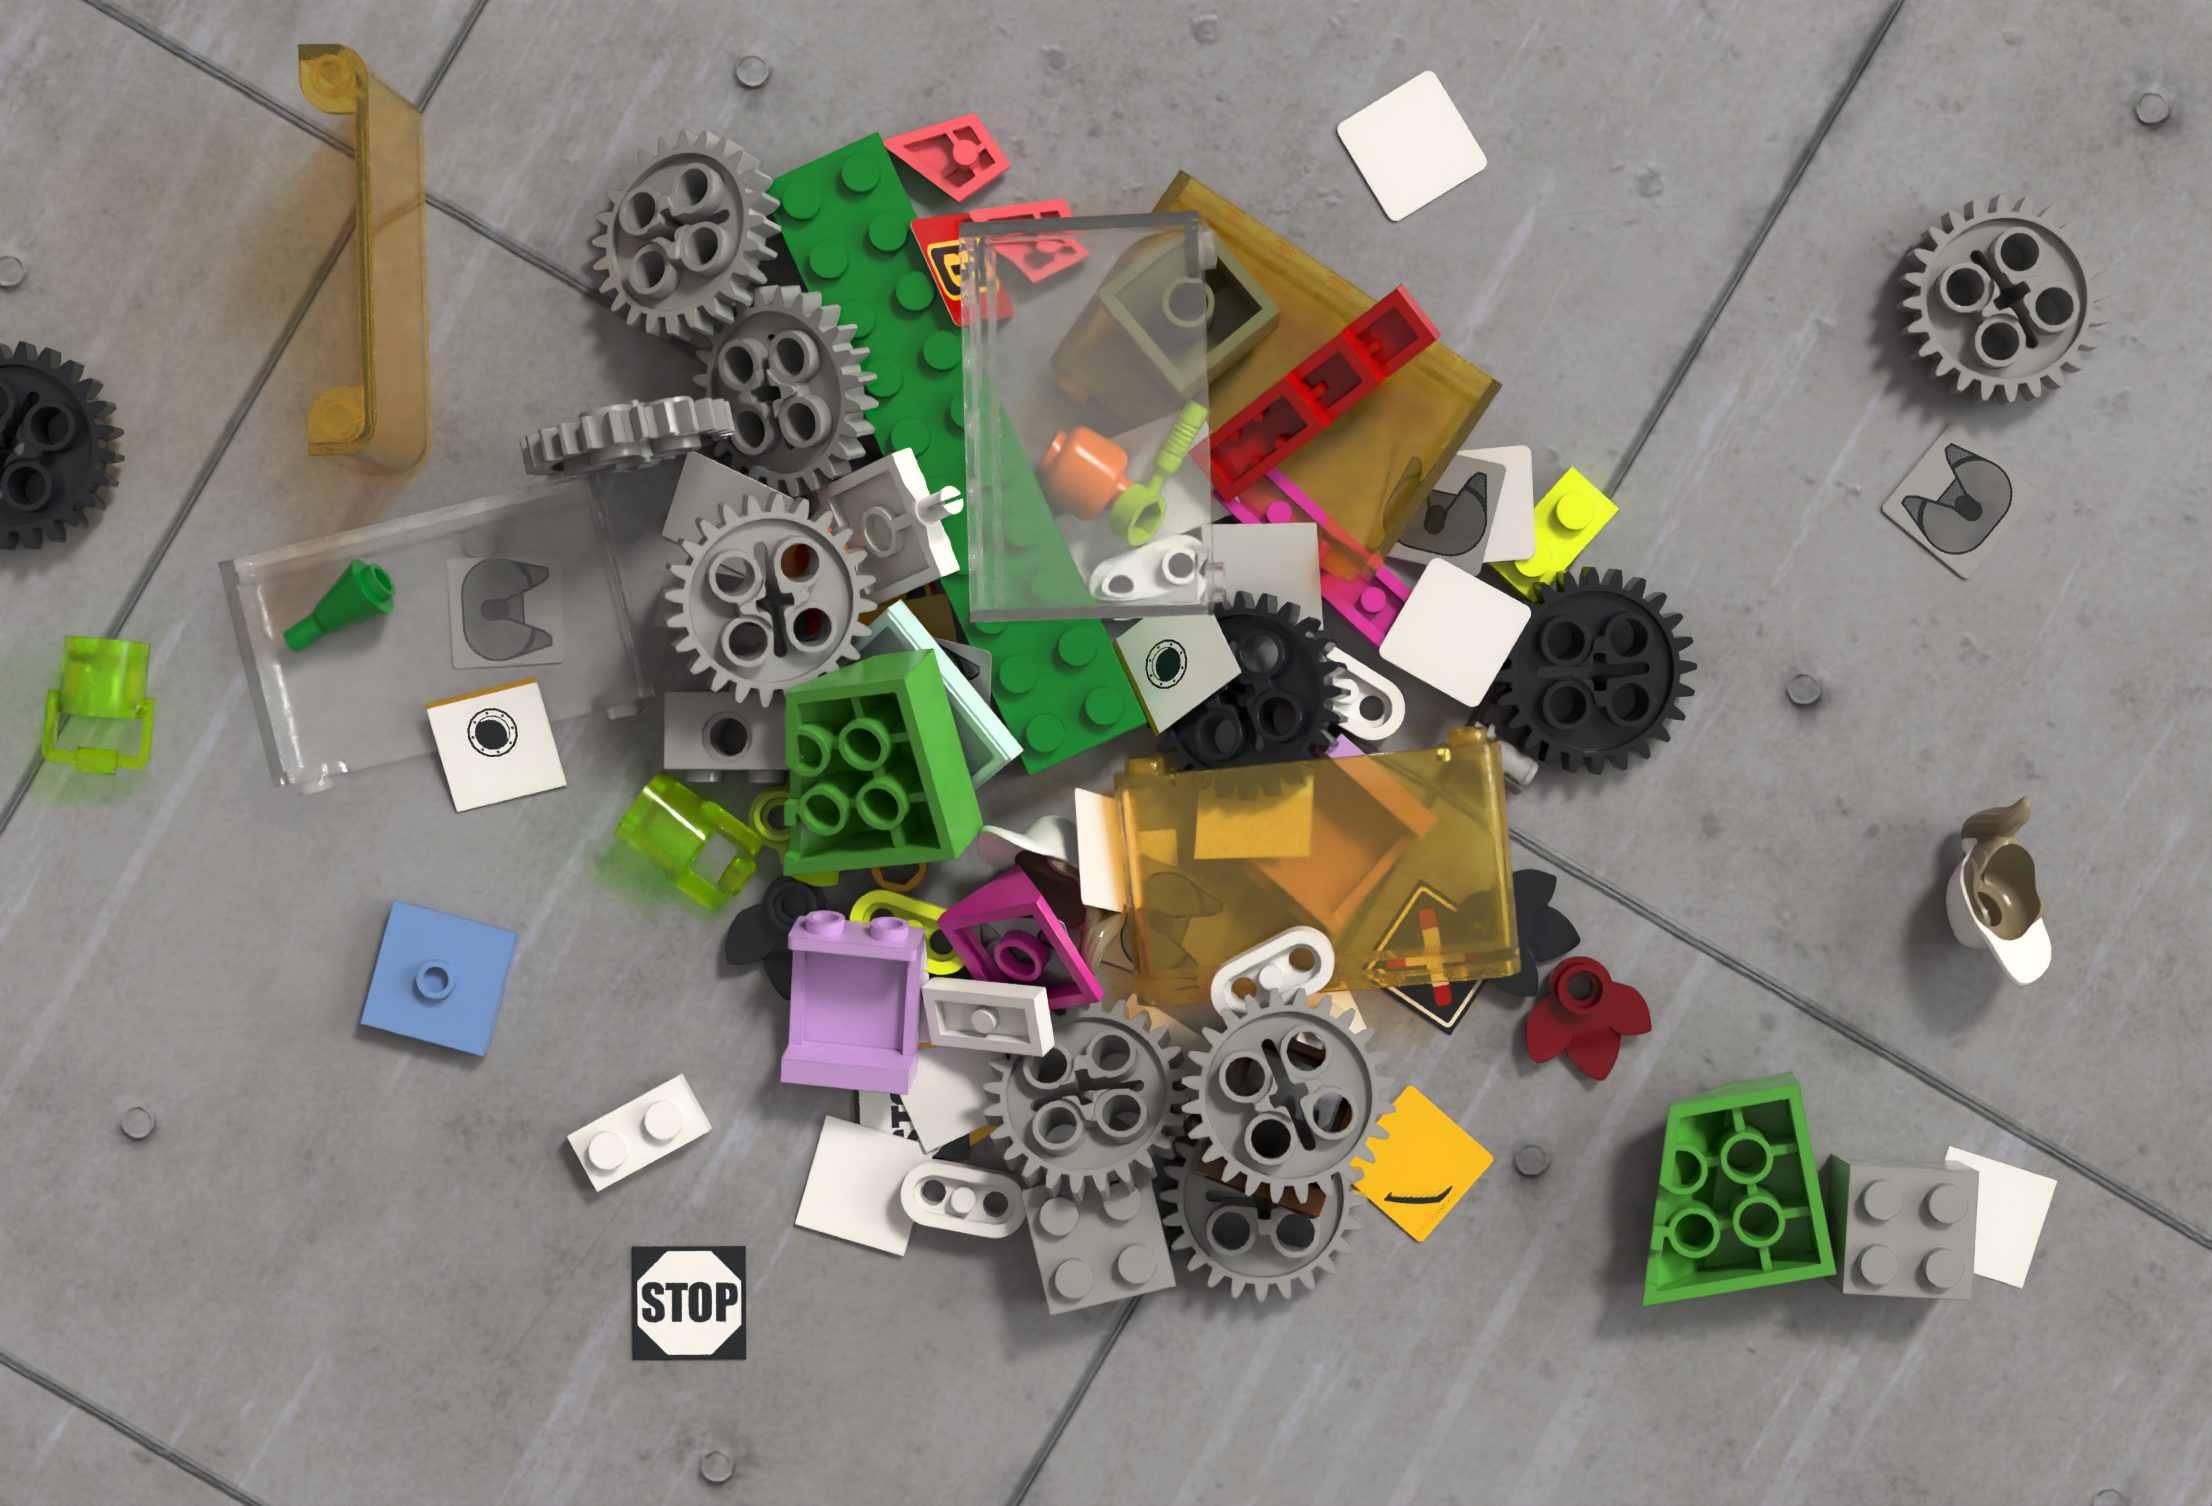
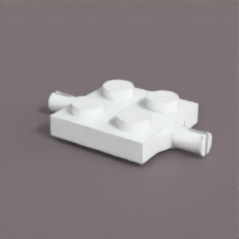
M911 447L885 456L828 484L826 489L816 491L822 508L833 513L829 528L834 530L843 525L851 528L853 534L846 543L847 548H861L866 550L868 554L854 569L856 572L869 573L875 576L876 582L861 589L860 597L871 600L878 605L960 570L951 548L950 540L940 520L959 513L963 508V498L945 504V501L961 494L952 486H946L930 495L925 478L919 469Z

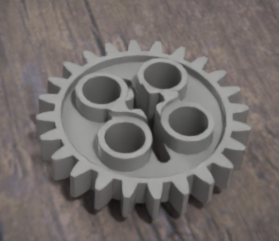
M682 130L677 144L662 136L658 139V156L641 149L638 151L640 169L637 172L625 167L621 168L620 173L626 184L622 191L607 189L605 194L615 205L612 212L597 214L596 219L602 224L607 225L608 228L607 234L592 240L593 246L606 251V256L593 265V270L608 277L599 288L601 294L614 299L611 306L612 312L627 318L626 324L666 341H669L670 337L674 336L688 342L691 340L694 330L706 336H711L714 329V317L731 324L734 322L732 303L738 301L749 307L753 303L746 289L750 281L765 284L768 280L758 269L760 260L776 259L777 253L766 247L765 241L766 238L781 232V226L768 220L766 216L780 206V201L765 193L772 185L773 180L768 175L758 171L761 161L745 152V148L724 136L719 138L705 130L701 132L699 137L686 130Z
M1999 194L1990 200L1987 213L1984 205L1977 198L1964 205V218L1954 209L1940 217L1945 232L1933 226L1922 232L1920 236L1930 251L1915 248L1907 253L1905 258L1919 270L1918 272L1904 274L1898 278L1897 284L1913 291L1912 297L1896 304L1895 310L1913 314L1914 322L1905 326L1899 333L1903 337L1919 335L1922 343L1913 351L1910 357L1912 360H1917L1930 355L1935 360L1927 375L1930 381L1947 372L1952 375L1949 384V394H1958L1968 387L1969 384H1972L1973 403L1979 404L1987 401L1994 388L2000 405L2015 402L2018 389L2024 399L2029 401L2041 397V382L2050 390L2065 385L2061 369L2072 374L2084 369L2085 364L2076 350L2089 352L2099 348L2101 343L2087 330L2088 328L2099 327L2108 323L2109 317L2093 310L2095 302L2111 296V290L2093 287L2092 278L2100 275L2107 267L2106 264L2099 263L2087 265L2084 257L2093 249L2096 243L2094 240H2089L2075 245L2071 238L2079 224L2076 219L2059 228L2053 225L2057 206L2052 204L2043 209L2037 216H2034L2032 197L2025 196L2018 200L2012 211H2010L2006 195ZM2004 241L2012 242L2021 249L2023 266L2020 271H2014L2003 263L2001 247ZM1972 252L1979 254L1980 266L1972 262L1970 258ZM1949 276L1960 277L1968 284L1970 299L1967 306L1955 304L1949 298L1946 291ZM2006 290L2010 294L2011 301L2006 304L2004 309L1999 311L1995 307L1993 300L2001 294L2000 292ZM2039 295L2050 297L2055 302L2058 309V317L2054 325H2048L2038 317L2035 309L2036 300ZM1985 329H1991L2002 337L2004 353L2000 360L1988 357L1983 351L1981 337ZM2025 335L2032 337L2035 346L2033 349L2025 345Z
M774 285L755 288L754 292L749 293L753 302L750 307L735 301L736 306H732L733 323L728 324L721 321V325H714L713 335L707 336L713 343V348L696 351L697 357L708 367L707 373L694 375L693 381L706 388L707 396L704 398H711L712 400L723 398L724 401H729L736 431L734 432L735 435L728 436L726 440L719 441L713 453L716 457L732 454L733 459L730 469L741 474L749 473V478L783 494L789 493L791 497L814 493V491L826 489L828 484L834 482V478L852 473L848 460L864 457L866 454L856 437L874 434L875 428L863 418L864 410L879 407V402L872 397L864 395V386L876 381L877 374L861 372L859 363L869 355V347L853 349L850 341L855 336L858 327L856 324L837 326L841 307L838 304L821 307V293L818 291L802 293L800 285L782 287Z
M680 396L649 403H639L638 400H631L619 405L592 409L580 413L579 420L559 423L555 428L538 430L537 434L527 435L524 440L519 442L527 475L541 476L547 474V477L564 473L565 478L574 479L606 472L624 475L633 471L667 464L675 461L676 455L714 445L713 442L726 440L728 436L735 435L734 432L736 431L729 401H724L723 398L715 400L704 398L693 401V398L690 396Z
M770 492L765 509L760 508L754 495L746 493L743 494L742 513L736 514L728 504L720 502L717 504L721 523L714 526L700 517L695 519L696 526L703 536L698 543L685 538L678 539L677 543L689 557L686 563H666L665 568L681 579L679 586L661 589L660 595L672 602L678 603L679 609L668 613L662 617V620L669 627H683L684 632L675 638L671 646L677 652H685L692 649L696 651L686 665V668L693 675L712 667L706 686L714 692L721 689L731 680L730 697L735 702L741 703L747 696L750 688H754L757 703L762 707H768L774 690H779L780 695L786 702V692L790 688L818 678V675L823 672L828 674L839 670L840 668L835 661L840 655L857 661L860 659V654L849 642L852 635L863 637L871 636L872 634L871 629L857 620L859 613L877 609L876 603L860 597V590L876 582L875 576L869 573L856 572L854 569L868 556L866 550L861 548L845 550L843 548L853 534L851 528L843 525L831 532L827 531L832 521L833 513L822 508L809 520V500L798 496L787 512L785 511L783 496L778 492ZM758 542H762L765 546V567L768 584L770 587L783 593V599L773 602L774 617L785 646V652L781 656H776L773 649L774 628L772 618L767 611L756 606V600L766 596L765 583L754 554V545ZM803 543L809 552L808 566L802 574L796 577H786L781 569L782 554L789 546ZM730 557H740L746 567V576L743 583L731 591L720 590L716 583L718 566ZM817 608L822 617V625L819 632L807 641H798L793 632V624L796 617L803 610ZM743 622L755 623L759 631V639L756 646L748 653L733 654L729 647L731 631Z
M1277 987L1271 988L1269 1007L1263 1009L1248 994L1245 996L1247 1015L1239 1019L1230 1010L1222 1009L1221 1014L1228 1029L1221 1034L1213 1029L1204 1027L1202 1033L1213 1047L1209 1053L1190 1051L1188 1054L1195 1063L1203 1067L1201 1075L1184 1077L1181 1082L1189 1088L1199 1090V1099L1181 1106L1182 1112L1201 1114L1203 1121L1191 1130L1188 1135L1190 1139L1209 1136L1213 1144L1202 1157L1204 1163L1213 1161L1221 1156L1228 1161L1223 1171L1222 1181L1226 1183L1240 1171L1248 1175L1245 1195L1251 1196L1262 1181L1270 1183L1272 1203L1279 1202L1285 1186H1294L1300 1203H1306L1308 1184L1317 1181L1322 1191L1329 1197L1333 1195L1331 1175L1339 1172L1345 1179L1354 1183L1357 1178L1350 1162L1355 1156L1370 1163L1376 1161L1372 1151L1365 1145L1368 1138L1388 1139L1390 1136L1384 1128L1375 1123L1377 1114L1396 1112V1106L1379 1100V1091L1395 1085L1396 1079L1388 1076H1377L1375 1067L1384 1062L1389 1057L1387 1051L1368 1053L1364 1046L1375 1033L1373 1027L1354 1034L1349 1027L1354 1019L1356 1010L1350 1008L1337 1019L1330 1015L1332 996L1328 994L1319 1002L1316 1009L1307 1007L1305 988L1298 989L1292 1005H1284ZM1298 1033H1314L1324 1043L1326 1051L1324 1060L1314 1070H1299L1288 1059V1043ZM1265 1039H1271L1274 1042L1292 1084L1303 1082L1307 1088L1308 1094L1299 1098V1104L1316 1143L1313 1150H1305L1302 1146L1287 1108L1284 1105L1273 1107L1270 1103L1269 1096L1278 1091V1086L1261 1045ZM1237 1058H1253L1264 1069V1084L1253 1095H1237L1227 1085V1068ZM1331 1093L1344 1097L1351 1109L1349 1122L1343 1129L1336 1132L1323 1131L1316 1125L1313 1118V1108L1317 1100ZM1268 1119L1279 1120L1285 1124L1290 1133L1289 1146L1285 1152L1271 1158L1259 1154L1251 1141L1252 1131L1255 1126L1261 1121Z
M1120 999L1115 1004L1110 1013L1105 1012L1101 1000L1097 1003H1090L1091 1006L1088 1011L1080 1012L1079 1008L1066 1007V1014L1059 1017L1053 1010H1049L1055 1045L1043 1057L1008 1053L1010 1056L1009 1060L991 1059L989 1063L993 1074L1002 1080L983 1085L987 1099L997 1103L983 1110L988 1124L998 1127L990 1134V1137L996 1149L1008 1148L1003 1158L1011 1171L1025 1165L1022 1176L1028 1186H1034L1046 1176V1189L1050 1197L1056 1198L1064 1185L1070 1184L1076 1202L1082 1203L1088 1186L1096 1185L1103 1201H1107L1110 1197L1111 1182L1117 1180L1120 1181L1129 1193L1134 1192L1135 1187L1132 1173L1139 1169L1153 1179L1158 1175L1151 1158L1157 1154L1164 1158L1173 1159L1176 1155L1167 1136L1181 1137L1187 1135L1188 1131L1185 1121L1175 1115L1186 1113L1182 1112L1181 1106L1191 1101L1190 1095L1180 1092L1188 1088L1181 1083L1182 1078L1190 1076L1187 1069L1178 1068L1185 1061L1180 1046L1166 1048L1171 1041V1037L1165 1025L1150 1031L1152 1021L1147 1010H1142L1132 1020H1129V1010L1126 1001ZM1123 1053L1130 1056L1127 1063L1115 1071H1106L1099 1068L1102 1061L1111 1054ZM1060 1065L1067 1068L1064 1075L1058 1081L1053 1083L1037 1081L1040 1073L1047 1067ZM1137 1084L1144 1085L1143 1090L1139 1092L1132 1091ZM1095 1091L1092 1095L1093 1103L1081 1105L1084 1101L1083 1093ZM1035 1104H1044L1037 1112L1032 1110ZM1134 1112L1140 1115L1137 1124L1131 1129L1115 1131L1109 1128L1112 1120L1118 1114ZM1070 1124L1076 1127L1074 1135L1066 1142L1053 1144L1046 1141L1049 1132L1059 1125Z
M1288 1095L1282 1105L1287 1108L1304 1149L1308 1151L1313 1150L1316 1143L1304 1114L1301 1117L1295 1115L1296 1100L1294 1096ZM1314 1105L1313 1118L1317 1125L1320 1110ZM1195 1118L1190 1120L1192 1130L1202 1123ZM1263 1120L1252 1131V1145L1262 1156L1270 1158L1279 1156L1289 1146V1130L1279 1120ZM1329 1124L1325 1125L1321 1129L1323 1131H1327ZM1179 1138L1174 1140V1147L1184 1157L1182 1163L1164 1162L1163 1171L1176 1179L1177 1184L1160 1188V1199L1177 1203V1207L1164 1213L1162 1221L1163 1225L1182 1226L1183 1229L1171 1239V1246L1173 1250L1184 1249L1189 1246L1193 1247L1194 1250L1186 1261L1187 1269L1193 1271L1207 1263L1210 1266L1206 1279L1209 1287H1214L1224 1276L1230 1278L1232 1297L1237 1298L1245 1284L1249 1283L1254 1284L1258 1302H1264L1268 1285L1277 1284L1286 1300L1291 1298V1280L1299 1277L1307 1288L1313 1290L1315 1289V1281L1311 1270L1319 1266L1325 1272L1332 1275L1337 1272L1329 1256L1333 1249L1350 1255L1353 1252L1351 1244L1342 1234L1344 1230H1363L1364 1225L1362 1221L1349 1213V1209L1367 1204V1197L1362 1192L1350 1189L1349 1185L1353 1183L1345 1179L1339 1172L1334 1174L1332 1180L1333 1195L1326 1196L1320 1216L1315 1219H1309L1311 1221V1229L1307 1237L1297 1243H1288L1277 1236V1227L1284 1217L1296 1213L1267 1203V1209L1258 1210L1254 1200L1249 1197L1209 1200L1206 1197V1193L1211 1189H1221L1231 1193H1244L1191 1173L1204 1138L1196 1139L1194 1143ZM1352 1166L1357 1178L1354 1182L1356 1183L1364 1178L1365 1174L1362 1167ZM1224 1213H1239L1248 1222L1247 1231L1238 1240L1230 1242L1216 1237L1212 1231L1216 1219Z

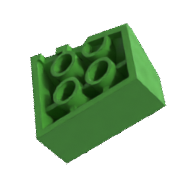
M934 648L875 655L792 687L786 692L785 765L790 768V798L784 803V825L789 826V851L783 856V876L957 860L984 827Z
M1792 1071L1729 1082L1669 1104L1642 1307L1836 1275L1800 1084Z

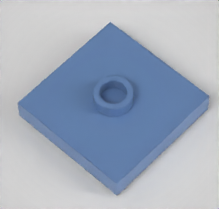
M399 899L394 900L360 1024L484 1057L488 1054L520 932Z

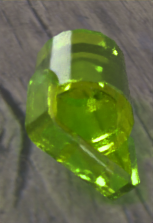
M64 635L59 689H48L42 753L47 760L55 763L74 764L75 772L116 775L117 768L141 769L150 763L157 703L156 698L146 697L151 643ZM59 712L98 717L143 719L139 756L121 755L115 749L78 746L76 751L56 749Z
M661 770L647 784L627 810L613 833L614 838L661 871L662 876L701 906L711 911L718 910L728 897H736L741 893L756 870L754 859L762 848V840L757 833L716 803L706 802L664 770ZM715 832L742 851L741 854H736L722 873L717 882L718 889L689 868Z

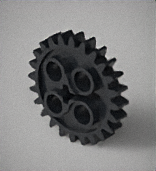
M19 341L14 355L8 345L0 343V390H4L8 398L7 410L0 418V486L3 495L0 499V549L15 550L20 538L25 548L38 550L42 547L43 532L51 541L60 543L67 541L65 522L75 528H88L87 518L82 511L85 506L100 510L106 509L107 505L96 491L99 485L106 487H118L119 482L113 476L107 474L105 469L106 464L119 463L125 460L124 455L108 450V441L124 435V429L105 425L103 419L117 409L116 404L105 400H93L101 391L103 383L93 378L84 379L79 382L85 367L83 364L70 359L61 365V352L45 347L38 356L35 345ZM37 393L39 395V402L32 406L31 396ZM63 412L68 420V431L64 439L53 444L48 435V426L55 415ZM13 437L25 444L21 455L9 449ZM40 472L45 480V492L40 500L31 504L25 492L26 482L34 473Z
M1586 566L1581 569L1578 585L1569 571L1556 572V591L1545 582L1537 581L1533 584V589L1538 602L1533 604L1524 599L1516 598V600L1530 608L1531 617L1507 656L1504 667L1500 668L1494 679L1504 682L1505 689L1491 698V702L1499 706L1511 705L1513 709L1501 722L1503 728L1511 730L1522 726L1525 727L1518 740V746L1529 750L1542 742L1538 755L1539 761L1550 765L1562 752L1561 763L1563 770L1575 773L1584 757L1588 772L1601 775L1605 757H1607L1614 768L1623 771L1628 766V750H1631L1636 756L1647 760L1651 757L1650 748L1646 741L1647 738L1652 737L1667 743L1671 740L1668 731L1662 725L1666 718L1684 721L1686 718L1685 714L1674 705L1676 697L1694 696L1695 690L1680 683V674L1696 670L1697 664L1681 660L1679 651L1687 648L1694 641L1692 637L1674 636L1672 630L1683 619L1681 613L1669 612L1662 615L1659 613L1667 598L1665 593L1654 592L1644 599L1642 598L1646 587V580L1644 578L1633 577L1622 588V570L1609 568L1600 584L1596 567ZM1626 620L1633 628V643L1627 651L1618 654L1611 645V631L1617 623ZM1564 623L1571 631V646L1565 654L1555 657L1548 649V634L1554 626ZM1593 661L1609 665H1623L1635 662H1644L1646 664V671L1642 674H1596L1591 677V680L1575 676L1552 677L1548 679H1540L1537 676V671L1540 667H1584L1592 665ZM1629 684L1635 693V705L1630 713L1619 718L1613 711V695L1622 685ZM1567 687L1573 695V709L1567 717L1556 721L1550 714V698L1559 688Z
M1237 591L1233 608L1226 597L1218 595L1211 597V610L1228 645L1232 641H1235L1237 644L1235 658L1241 673L1165 729L1168 735L1156 747L1157 751L1161 753L1179 752L1171 769L1174 773H1187L1196 768L1192 778L1193 787L1206 789L1215 779L1214 789L1215 796L1230 798L1237 785L1241 800H1255L1259 784L1266 796H1280L1281 776L1291 786L1303 785L1304 779L1300 765L1303 764L1311 769L1321 770L1324 764L1315 751L1317 747L1337 748L1339 745L1335 737L1327 732L1329 723L1341 724L1348 722V717L1334 710L1333 705L1335 700L1351 696V690L1333 686L1332 679L1347 669V665L1342 662L1327 661L1325 657L1337 645L1336 640L1329 637L1314 640L1313 637L1319 630L1321 621L1318 618L1309 616L1297 624L1301 606L1287 601L1277 612V596L1262 593L1256 607L1252 594L1245 591ZM1272 639L1278 649V658L1273 668L1264 673L1257 664L1256 655L1262 643ZM1246 685L1253 686L1255 695L1246 700V707L1239 706L1237 696H1241L1246 692ZM1288 700L1295 710V721L1292 728L1282 735L1274 725L1273 716L1278 705ZM1228 719L1235 728L1236 738L1233 746L1223 753L1216 744L1215 733L1220 723ZM1148 721V722L1146 723V724H1147V728H1151V725H1150V723H1149V721ZM1257 733L1262 736L1264 741V748L1261 751H1258L1255 747Z

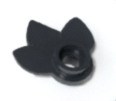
M1523 869L1512 872L1501 881L1495 890H1479L1469 894L1459 904L1455 914L1457 935L1467 947L1479 952L1483 973L1486 978L1495 986L1514 995L1534 997L1537 993L1539 982L1536 961H1545L1559 957L1580 944V937L1568 918L1557 909L1548 906L1556 888L1557 878L1547 872L1535 869ZM1485 909L1493 910L1497 916L1496 927L1488 933L1479 932L1475 926L1477 914Z
M781 876L768 886L762 903L743 909L737 914L726 938L725 954L727 963L731 965H744L763 959L764 969L772 985L788 1001L791 1000L793 950L787 948L788 934L798 916H791L785 911L784 899L790 893L802 895L807 906L804 914L801 916H806L813 911L831 910L826 908V897L821 887L800 882L792 876Z

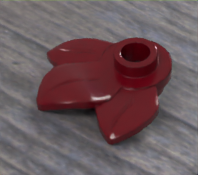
M1572 956L1561 961L1553 969L1548 981V995L1529 1011L1525 1025L1527 1051L1532 1061L1536 1064L1548 1061L1565 1051L1569 1059L1580 1070L1596 1080L1603 1081L1613 1069L1618 1058L1621 1035H1642L1651 1031L1650 1012L1642 995L1634 987L1612 981L1607 969L1601 963L1586 956ZM1576 976H1586L1590 982L1588 994L1583 998H1572L1568 991L1570 981Z

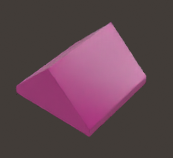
M1019 864L943 912L936 921L975 981L1008 984L970 926L1017 917L1035 918L1076 982L1074 985L1046 989L1049 1010L1100 1002L1104 995L1101 987L1042 894ZM1020 930L1007 932L994 950V958L999 968L1008 976L1019 981L1028 982L1037 979L1049 959L1048 951L1044 944L1032 934ZM1008 947L1022 949L1031 956L1035 964L1030 965L1020 962L1013 957Z

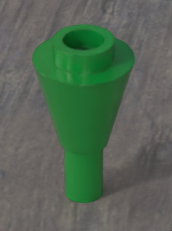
M355 559L315 605L313 612L284 631L283 637L287 645L294 652L300 653L327 633H335L390 614L394 611L392 597L396 594L395 586L388 574L375 563L367 565L365 562Z

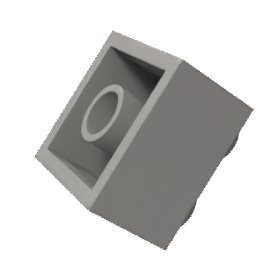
M1831 1154L1827 1227L1837 1274L1824 1276V1279L1843 1294L1972 1301L1979 1171L1958 1160Z
M1139 1169L1132 1173L1135 1187L1134 1192L1129 1193L1120 1181L1117 1180L1111 1182L1109 1200L1103 1201L1096 1185L1088 1186L1082 1203L1076 1202L1070 1184H1065L1056 1198L1050 1197L1046 1189V1176L1032 1187L1028 1186L1023 1178L1020 1191L1050 1316L1176 1286L1175 1272L1153 1179Z

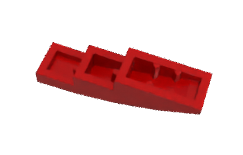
M1401 283L1188 453L1226 502L1229 503L1326 429L1331 422L1380 386L1394 372L1434 343L1441 336V333Z

